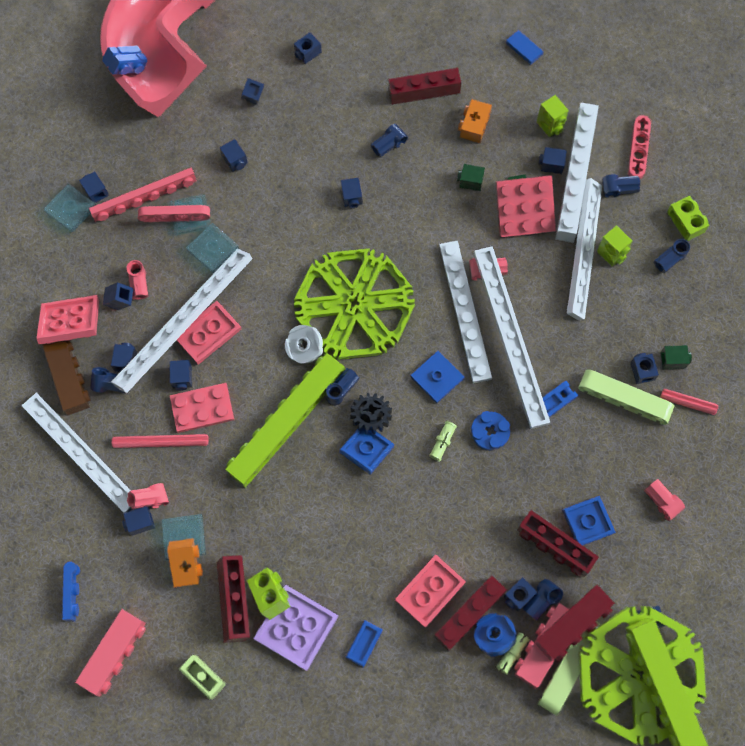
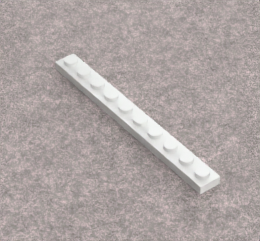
M493 247L475 250V260L530 429L548 425L550 420Z
M236 249L111 381L113 385L127 393L252 260L251 255Z

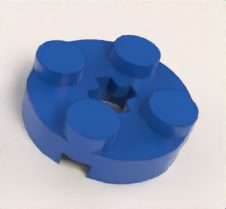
M485 411L473 421L471 427L472 438L475 444L484 450L491 451L501 448L509 439L510 423L499 413ZM494 427L496 434L489 436L487 435L488 431L485 429Z
M497 613L487 614L476 624L477 627L474 631L475 641L480 650L487 653V655L496 656L504 654L515 645L516 630L512 621L507 616L497 615ZM492 631H500L501 633L499 637L491 638Z

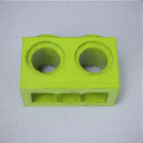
M554 95L540 105L537 123L549 137L554 134L559 135L564 130L569 110Z
M691 196L671 204L667 211L686 241L705 233L709 227L707 217L702 215L697 202Z
M616 225L603 236L597 253L612 267L616 263L620 265L625 261L626 255L631 250L629 247L632 240Z
M265 568L247 580L260 613L269 620L290 608L287 600L289 595L280 584L282 579L276 571L272 572L269 568Z

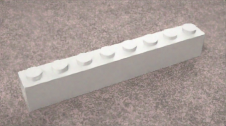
M580 103L556 240L573 243L577 234L598 105Z

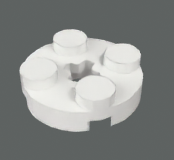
M299 325L291 329L288 339L285 341L287 355L298 363L306 364L315 361L323 353V341L320 333L316 328L306 325ZM303 339L307 342L306 348L300 347Z

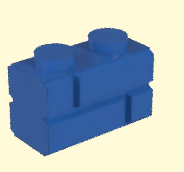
M138 46L108 47L102 58L103 63L108 67L112 75L139 74L144 70L148 59Z

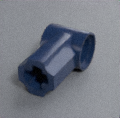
M392 124L383 136L371 144V148L381 158L394 147L399 148L401 143L404 144L408 140V136L397 124Z
M610 174L602 178L604 196L606 198H609V196L617 197L620 194L639 193L641 183L638 176L618 177V175Z
M684 239L676 240L668 250L654 260L655 267L665 274L687 256L690 250L689 242ZM676 248H681L684 252H678Z
M102 367L92 369L90 389L92 391L105 392L111 390L125 393L111 382L118 374L109 373L108 369Z
M346 368L336 381L327 387L326 400L330 405L336 406L342 403L346 394L359 381V376L352 369ZM332 392H337L340 395L338 397H332L330 394Z
M544 579L539 582L537 593L523 609L537 621L551 604H557L561 601L563 591L551 580Z

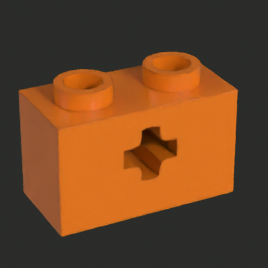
M471 99L470 105H466L463 113L465 119L459 123L460 138L481 143L491 114L492 105Z
M194 538L169 542L167 551L174 587L198 584L200 576H203L202 565L198 564L197 561L199 547L194 544Z

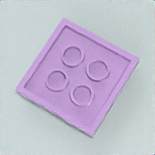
M285 585L284 589L289 595L287 600L290 608L271 620L266 617L254 640L307 671L339 616Z

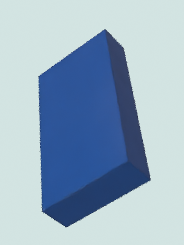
M519 30L506 40V44L530 65L543 55V51Z
M364 620L346 658L364 667L383 629Z

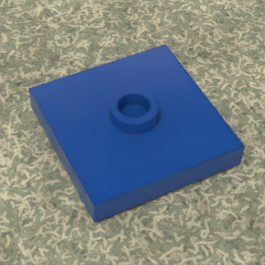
M439 351L410 375L436 404L465 378Z
M357 429L342 446L339 453L371 475L394 448V444L378 432L373 434L372 430H369L368 434H365V429L361 431Z
M600 496L562 510L574 540L583 546L616 533Z

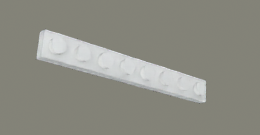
M592 178L587 179L585 182L567 314L577 320L585 319L602 185Z
M458 241L440 244L439 248L472 382L478 383L492 380Z
M37 393L29 398L22 407L124 513L129 512L132 508L128 506L127 498L128 492L131 490Z

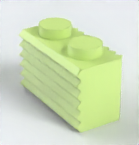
M192 655L179 669L209 699L213 700L225 687V682L196 655Z

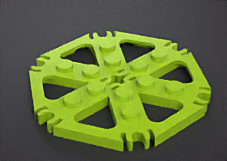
M370 248L327 253V256L322 255L325 261L323 264H320L317 260H315V266L313 263L311 264L294 299V307L302 308L301 311L295 312V317L300 325L311 327L310 320L312 318L338 315L328 337L322 339V348H324L325 355L329 350H334L333 358L336 359L338 357V360L383 355V352L387 353L385 344H390L393 348L395 347L394 340L398 344L415 307V299L407 298V296L413 295L414 291L412 290L413 287L387 255L383 261L384 253H381L380 257L375 258V250L373 249L370 252ZM340 261H362L361 268L353 284L337 266ZM383 270L388 271L399 284L398 289L371 291L379 273ZM317 277L322 278L335 294L323 297H307L309 288ZM357 298L359 305H355L351 310V302H354ZM399 309L403 314L397 328L390 332L374 311ZM356 322L372 341L370 348L358 350L346 348V343Z
M631 606L626 607L589 632L595 639L585 636V639L590 641V646L588 648L580 646V649L587 652V655L578 651L581 702L584 703V708L593 706V712L588 714L591 718L596 717L592 719L593 721L635 744L638 742V744L643 745L644 737L648 736L649 743L653 745L666 739L670 733L667 727H658L656 706L651 698L652 690L650 686L645 685L644 679L641 678L639 680L640 675L633 671V669L643 671L641 666L636 665L637 662L634 658L636 652L633 646L630 645V655L608 644L605 641V634L622 622H626L628 626H631L646 618L654 619L673 629L677 637L666 644V648L674 667L688 658H691L695 663V686L688 688L683 685L694 713H700L694 706L695 702L698 701L703 704L705 702L702 698L698 697V694L706 698L703 648L700 647V642L691 644L690 640L695 636L694 633H687L691 629L649 606H641L640 614L636 613V607ZM593 662H598L620 674V676L594 692L591 689L590 665ZM632 696L634 727L626 729L611 721L609 712Z

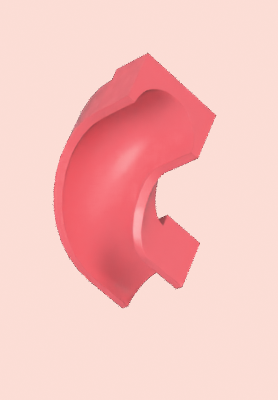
M110 0L101 27V51L104 56L108 47L138 46L146 56L148 62L141 73L113 74L116 81L138 106L159 117L207 67L193 50L179 38L177 29L182 22L201 6L206 9L214 0Z

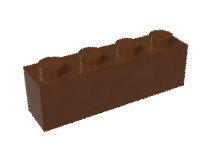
M64 340L42 344L63 411L67 415H71L90 408L88 402L91 401L88 391H84L83 384H85L82 373H78L77 368L80 365L77 357H73L72 351L74 346L72 341Z

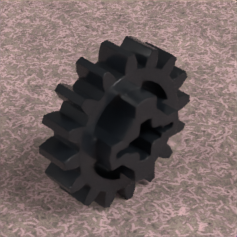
M367 393L365 398L359 395V401L354 400V406H351L350 412H352L350 413V419H354L353 426L359 425L358 430L365 429V434H368L369 430L376 434L377 429L383 432V426L388 427L389 421L392 419V408L389 407L390 402H383L384 396L377 398V393H374L373 397Z

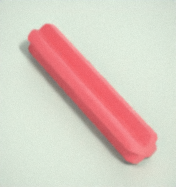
M663 389L660 398L708 414L715 415L718 411V405L668 389Z

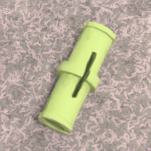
M446 421L440 435L435 439L436 443L429 456L436 461H441L446 447H449L451 444L450 439L457 428L452 422Z
M518 632L515 645L505 653L496 665L498 670L503 668L502 673L508 674L514 662L521 657V651L530 641L527 636L523 638L524 634Z

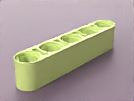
M585 370L578 387L582 392L587 391L589 395L599 399L604 398L606 402L619 407L621 405L624 407L623 409L636 414L640 413L643 417L655 422L656 420L660 421V424L663 425L668 424L674 409V404L593 370Z
M587 630L580 635L583 639L576 646L573 647L572 644L568 646L566 650L568 653L563 657L562 662L558 664L553 674V679L549 681L543 692L542 699L540 698L538 705L555 715L561 710L580 674L578 651L587 655V652L582 651L580 646L586 648L590 646V641L586 640L585 636L595 639Z

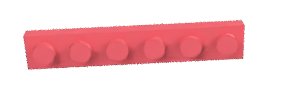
M191 167L93 206L89 210L95 222L104 221L111 215L122 214L126 209L139 207L149 200H157L166 193H174L178 188L183 186L189 187L197 180Z

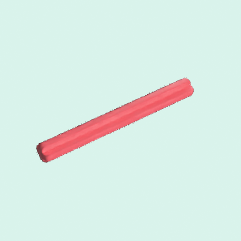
M207 434L122 436L112 438L113 448L207 446L209 443Z

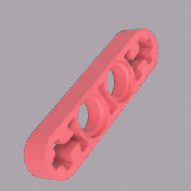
M645 115L638 116L634 122L628 166L629 177L638 176L640 179L643 178L646 171L651 120ZM640 122H644L645 126L643 128V131H640ZM636 137L644 138L645 142L638 143ZM634 153H641L643 155V158H635ZM636 164H639V174H635L634 171Z
M205 205L145 206L138 209V219L142 222L205 221L210 218V208Z

